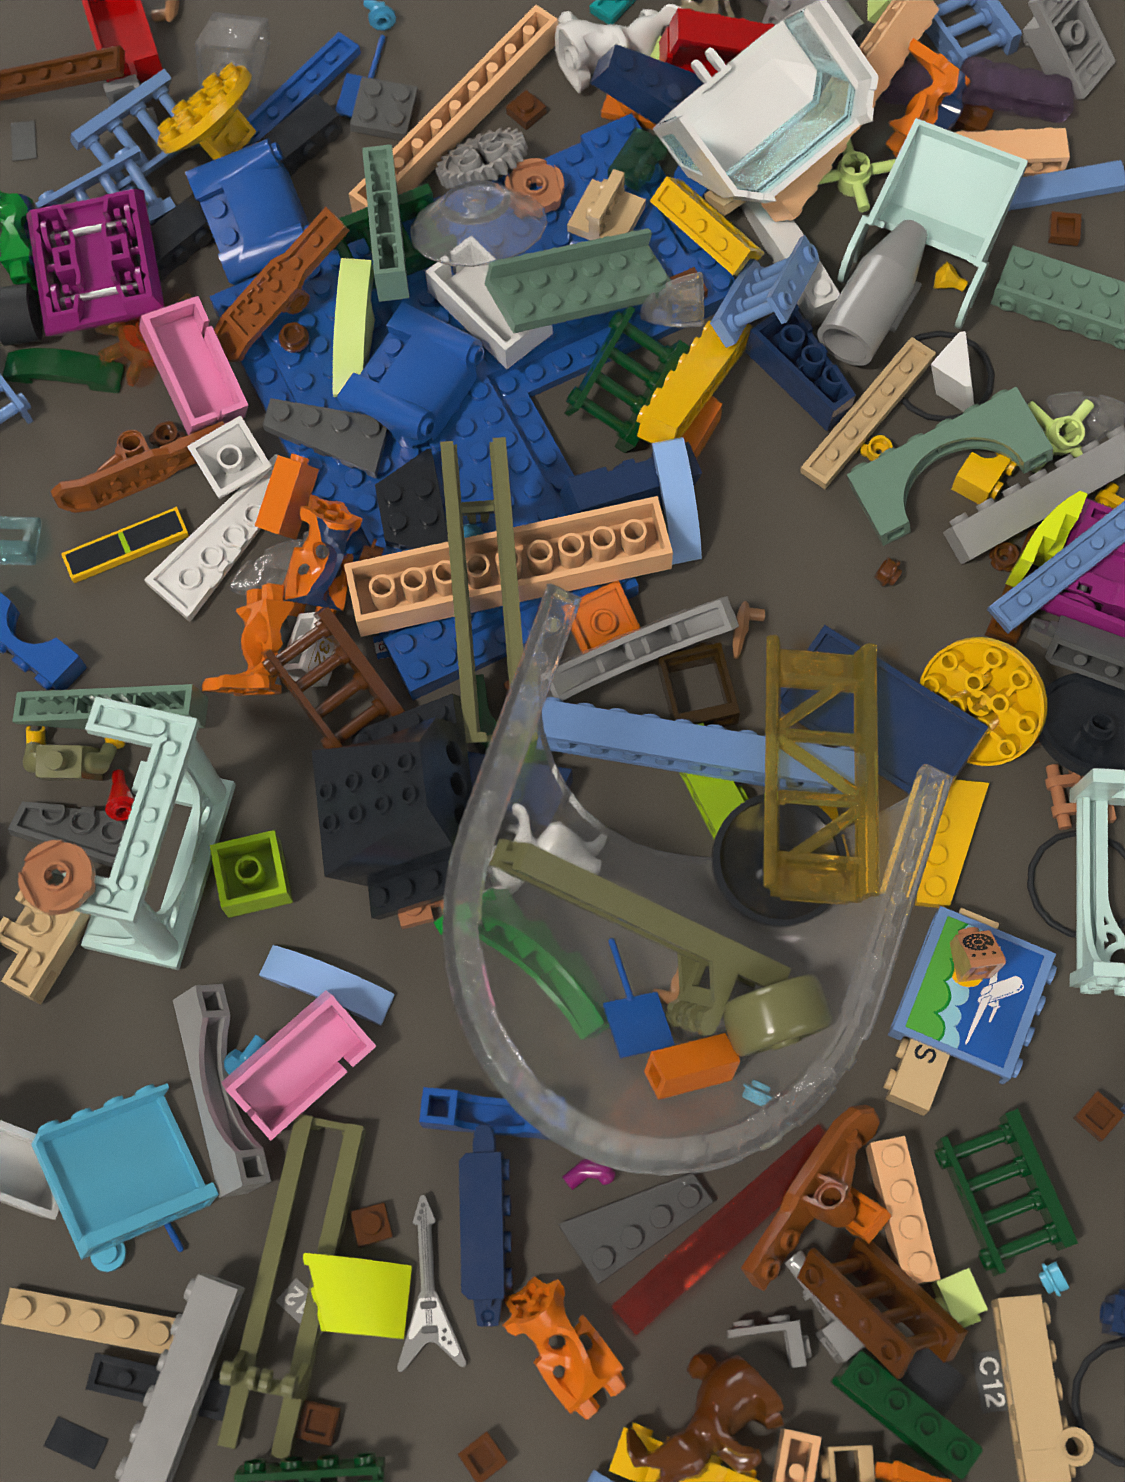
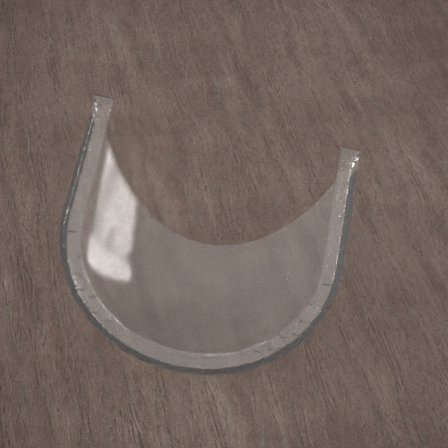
M549 583L545 589L462 818L449 861L444 891L443 942L445 966L452 999L463 1032L479 1064L496 1089L520 1116L547 1138L568 1151L597 1164L629 1173L673 1176V1174H697L718 1170L742 1162L743 1158L757 1151L763 1152L783 1140L782 1136L796 1126L801 1127L829 1100L837 1090L835 1086L846 1070L851 1071L858 1059H855V1056L863 1040L869 1039L882 1007L953 776L928 764H923L916 773L910 795L907 798L876 815L839 831L845 845L847 857L845 879L838 896L820 915L801 925L786 928L767 927L754 923L737 913L721 895L713 876L711 857L663 852L635 843L607 828L583 807L567 787L552 757L544 731L542 708L582 598ZM499 839L531 843L792 968L788 979L810 974L816 976L823 987L832 1012L833 1021L831 1026L826 1030L803 1038L801 1042L772 1051L770 1049L751 1056H740V1063L732 1081L658 1100L644 1073L651 1052L620 1059L603 1008V1003L627 998L608 941L610 938L615 939L633 996L653 993V989L669 991L671 980L678 968L677 953L489 866ZM706 967L698 987L710 990L709 968ZM735 982L728 1001L763 987L755 984L753 988ZM661 1003L664 1014L666 1016L665 1012L668 1011V1004ZM721 1018L719 1025L716 1027L717 1030H715V1034L713 1033L712 1036L726 1033L728 1037L723 1019ZM669 1026L675 1045L711 1037L710 1035H699V1032L682 1030L680 1026Z

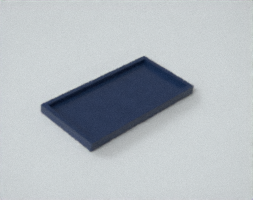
M826 625L822 627L770 703L772 707L835 748L845 746L852 748L856 752L864 753L863 766L933 811L989 731V727Z

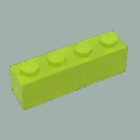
M679 772L713 839H715L717 831L726 817L737 806L748 800L742 786L736 787L734 781Z

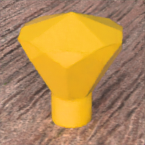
M947 261L936 272L934 288H955L963 292L968 281L959 277L953 265Z

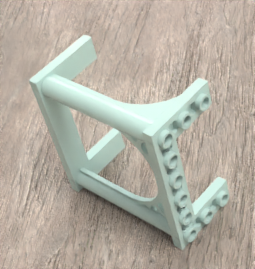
M95 697L85 727L88 734L151 747L147 762H140L131 790L136 797L110 877L108 879L95 876V892L80 907L73 910L91 915L81 946L85 949L175 970L180 969L212 865L209 845L219 842L236 787L234 781L221 779L197 741L196 735L200 723L196 718ZM174 804L192 807L161 909L155 912L144 899ZM58 869L52 871L53 878L48 881L49 885L53 883L60 885L63 882V878L66 877V872L61 873Z
M1093 768L1070 789V803H1076V971L1070 973V987L1080 988V993L1101 994V991L1110 989L1114 990V995L1125 996V963L1110 962L1111 955L1116 950L1125 949V935L1113 917L1108 897V805L1125 806V770ZM1106 933L1114 935L1116 942L1104 949V942H1109Z

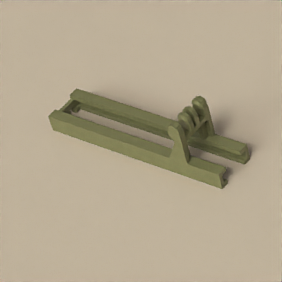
M506 437L493 438V442H489L494 500L461 502L457 444L454 445L453 441L440 442L466 744L530 739ZM495 513L513 729L509 730L508 734L486 735L485 732H480L463 516H467L470 524H476V515H480L481 523H488L489 514Z
M499 839L490 860L489 866L677 953L680 993L676 1000L668 1004V1011L665 1012L666 1020L670 1024L669 1026H680L682 1030L699 1032V1035L712 1036L713 1033L715 1034L716 1027L720 1023L735 982L753 988L755 984L760 987H766L787 980L792 969L531 843ZM706 967L709 968L710 990L698 987Z
M300 1114L294 1120L241 1347L233 1362L224 1361L220 1373L219 1383L229 1385L231 1389L218 1439V1446L232 1449L237 1448L250 1390L284 1397L270 1457L282 1459L294 1455L297 1441L296 1434L304 1401L307 1397L321 1334L317 1317L318 1307L313 1301L310 1289L314 1287L312 1277L289 1374L286 1373L285 1377L280 1380L273 1378V1370L263 1369L260 1376V1368L256 1367L311 1130L320 1131L321 1127L327 1128V1130L342 1131L343 1135L317 1254L338 1256L367 1131L364 1126L319 1119Z

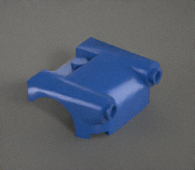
M268 138L185 172L195 199L202 206L220 254L218 256L227 279L233 285L244 282L252 275L261 272L272 259L285 253L310 225L290 175L285 166L280 162V160L284 159L282 150L277 142L272 143Z
M402 302L386 325L389 331L388 335L361 374L353 372L337 395V398L343 410L347 412L358 411L374 418L395 436L400 446L414 449V445L423 444L429 439L434 441L443 431L476 380V367L484 357V348L480 339Z

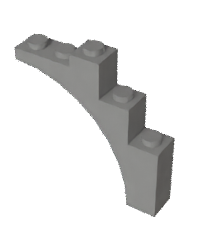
M725 596L687 610L683 609L662 616L639 629L618 635L594 648L571 655L526 678V682L536 705L538 698L555 697L563 701L638 665L688 645L731 631L739 627L729 599Z

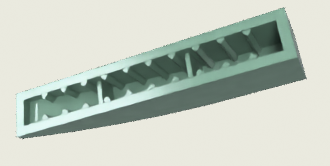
M392 144L362 148L373 268L378 299L381 302L409 298Z
M193 684L17 692L12 720L13 723L22 725L85 729L95 697H101L196 718L200 723L199 728H205L208 697Z

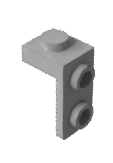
M136 74L103 84L110 106L140 86ZM146 107L145 110L154 122L158 124L153 107Z
M789 1315L769 1317V1325L755 1326L754 1320L733 1322L734 1329L726 1331L727 1339L783 1332L789 1368L807 1366L805 1358H811L808 1335L802 1336L799 1320L790 1322Z

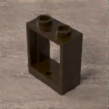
M704 642L696 645L693 649L684 651L678 649L658 657V671L672 721L685 719L695 725L703 722L704 726L720 725L722 727L738 724L740 710L721 643L712 644L711 642ZM714 664L724 704L680 713L670 673Z

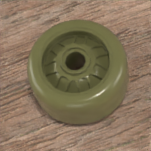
M810 974L787 979L728 1001L722 1019L733 1050L737 1055L746 1057L770 1049L772 1051L801 1042L805 1037L828 1029L832 1024L833 1016L819 979Z

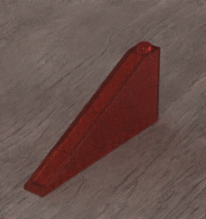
M818 1124L611 1306V1314L634 1341L781 1207L787 1190L825 1134V1131Z

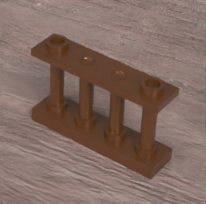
M323 607L313 614L317 620L314 623L315 627L276 656L271 649H265L261 654L265 658L262 664L273 678L278 675L323 736L320 740L322 746L325 749L342 747V743L378 716L384 717L387 715L390 718L405 711L331 609ZM330 637L336 646L333 650L334 654L294 682L283 666L321 638L327 639ZM349 663L355 672L352 676L353 680L314 708L303 692L339 665ZM368 689L374 698L371 701L372 705L333 734L322 718L358 691Z
M857 1237L846 1260L830 1263L815 1248L810 1249L797 1276V1279L897 1378L903 1377L915 1352L925 1348H929L944 1363L953 1360L968 1332L873 1241L868 1243L862 1238ZM853 1274L863 1286L855 1288L844 1276ZM878 1298L889 1310L880 1312L869 1300ZM902 1322L915 1335L907 1338L894 1325Z

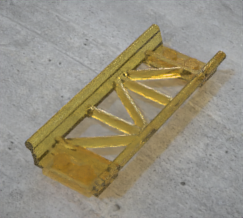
M767 636L764 888L770 889V896L780 897V900L848 905L849 902L862 903L869 897L880 895L877 646L875 644H865L853 655L782 649L779 636ZM781 687L820 690L781 717ZM840 692L854 693V734L790 728ZM794 742L849 746L850 749H854L855 785ZM781 750L843 794L780 789ZM790 803L850 808L790 852L780 851V805ZM855 822V857L811 854V852Z

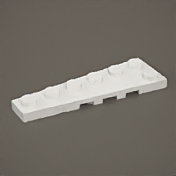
M277 454L269 460L272 466L271 470L238 489L144 579L151 589L189 622L195 617L261 528L256 527L255 523L278 456Z

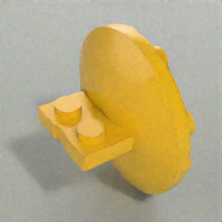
M230 63L221 70L219 76L216 73L209 75L202 82L204 87L196 92L187 102L182 100L176 104L171 110L174 116L164 120L157 128L160 132L157 140V145L160 149L168 154L187 149L199 143L211 158L216 160L246 146L256 130L237 108L243 100L252 78L249 70L243 65L234 66L233 63Z
M972 637L956 641L939 651L929 661L921 676L919 684L989 727V731L967 763L980 766H994L1012 761L1026 752L1035 743L1043 730L1047 716V696L1043 681L1029 659L1007 643L985 637Z

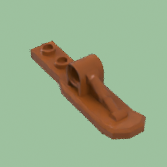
M325 207L285 253L272 259L220 317L214 331L229 363L242 361L250 346L281 312L297 314L309 303L310 296L302 288L304 281L350 231L329 208Z
M221 421L214 425H209L200 431L180 437L171 443L149 449L141 432L127 430L118 437L115 454L97 469V472L80 479L60 481L50 492L58 508L74 513L94 511L161 483L177 471L196 464L197 462L187 446L225 424Z
M868 1105L849 1107L832 1122L787 1190L779 1211L741 1267L754 1287L765 1291L770 1281L777 1277L780 1266L789 1252L797 1246L799 1237L806 1226L814 1218L837 1228L845 1227L854 1220L856 1207L852 1202L853 1195L850 1191L856 1165L854 1160L857 1151L875 1136L880 1124V1118L873 1107Z

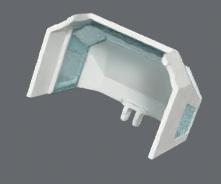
M818 0L788 15L756 39L727 65H725L714 49L708 48L705 51L706 58L718 72L711 77L704 65L695 59L691 63V67L704 84L670 111L653 130L688 178L695 180L726 199L758 203L776 202L774 197L858 126L872 122L874 108H872L874 91L877 90L878 75L827 0Z

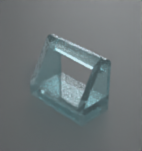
M0 516V529H27L22 541L0 540V564L35 565L41 519L39 517Z

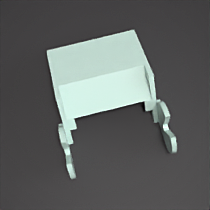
M916 118L870 215L862 216L841 263L838 281L842 283L847 281L852 263L857 262L863 248L869 225H875L892 231L902 221L913 220L921 224L927 231L925 244L966 259L968 262L973 263L974 266L979 267L955 322V328L961 329L969 308H972L989 265L987 260L1024 175L1028 160Z

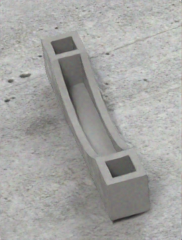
M223 984L196 985L173 999L216 1187L219 1198L248 1194L271 1182L263 1147L253 1138L239 1114L235 1100L221 1084L229 1076L224 1067V1059L227 1056L228 1028L231 1017Z

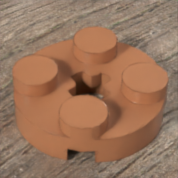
M530 158L517 163V167L513 168L514 170L505 179L506 197L508 202L515 208L516 213L521 216L541 215L557 210L561 205V199L564 195V178L560 169L555 165L553 168L551 165L546 164V160L540 158ZM531 183H536L539 187L542 186V188L535 191L529 189L531 188Z
M62 840L47 841L33 848L24 859L26 863L23 866L22 873L19 872L18 884L23 897L34 908L50 916L69 913L77 909L87 898L93 895L96 889V873L91 858L81 847L71 843H64ZM58 869L61 873L66 872V877L63 878V882L60 885L55 883L49 885L48 881L53 878L52 871Z

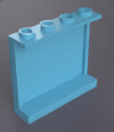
M167 1083L155 1087L154 1084L147 1085L136 1091L134 1096L126 1099L123 1096L115 1097L107 1101L103 1105L104 1107L94 1111L91 1108L80 1110L71 1116L72 1119L59 1123L58 1120L50 1121L38 1129L31 1143L81 1260L206 1208L219 1195L214 1183L205 1185L164 1097L169 1089Z

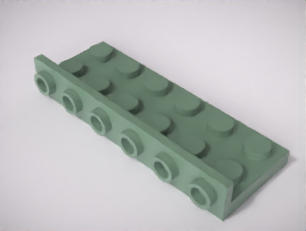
M649 228L606 236L577 244L554 247L544 251L526 253L516 257L498 259L489 263L484 283L513 334L673 297L676 287L649 247L652 236Z
M1014 245L1012 246L990 304L998 306L1004 311H1013L1025 315L1031 320H1040L1055 325L1061 330H1070L1082 334L1088 339L1100 340L1112 344L1118 349L1125 350V282Z

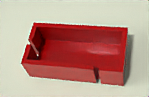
M82 0L96 50L119 45L125 50L124 76L106 80L107 83L136 74L140 83H144L163 70L141 0Z
M677 8L669 23V27L667 26L659 41V60L695 73L691 63L696 59L704 65L712 77L718 71L706 58L705 51L708 48L714 49L725 65H727L756 39L774 27L775 24L754 22L745 18L727 17L718 13L711 14L694 11L690 8Z

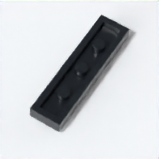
M95 1353L85 1390L143 1403L149 1387L152 1384L156 1385L161 1371H158L155 1365L103 1353ZM211 1378L197 1416L223 1421L231 1386L220 1384V1380Z

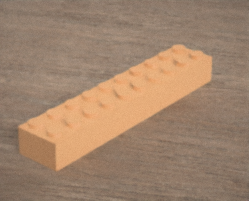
M658 496L513 527L519 602L672 569L673 551ZM494 531L464 538L470 612L503 606L497 532ZM448 542L344 564L355 619L361 637L454 617Z

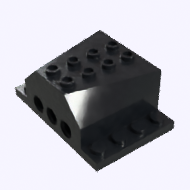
M452 693L362 728L351 737L352 745L312 750L324 877L368 886L372 919L381 920L485 886L460 696Z

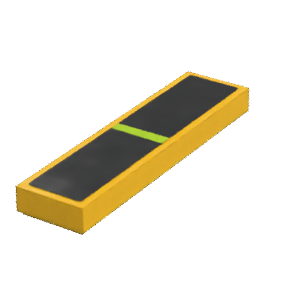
M175 507L61 553L71 580L75 584L188 538L189 534L178 508Z

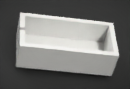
M472 236L451 251L453 273L455 275L452 276L450 259L447 256L425 271L428 292L474 337L480 339L482 345L506 369L510 368L553 334L552 325L513 334L484 285L489 263L496 260Z
M0 1120V1202L40 1217L56 1220L59 1207L31 1145L36 1134Z

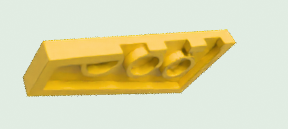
M955 779L934 811L920 803L915 906L935 908L942 906L947 909L950 907L989 783Z

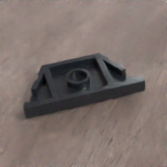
M430 448L375 484L386 546L411 550L448 542L447 526L432 449Z

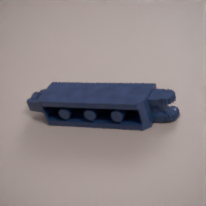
M481 1124L475 1127L476 1130H473V1152L465 1153L459 1160L461 1293L467 1299H473L477 1326L485 1327L498 1326L500 1324L502 1300L507 1296V1290L513 1289L512 1267H506V1253H512V1232L505 1231V1216H511V1195H505L504 1180H510V1159H504V1151L496 1152V1137H494L496 1133H494L493 1126Z

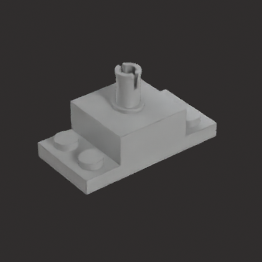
M1030 0L1028 5L1034 17L1023 29V43H1026V47L1032 48L1046 78L1064 76L1075 99H1084L1116 62L1087 0Z

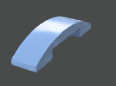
M680 437L652 443L666 528L673 551L672 565L702 559L697 504L684 438Z
M275 945L272 946L259 974L264 979L289 989L294 988L316 998L326 990L335 997L345 1010L382 1026L395 996L393 993L335 966Z

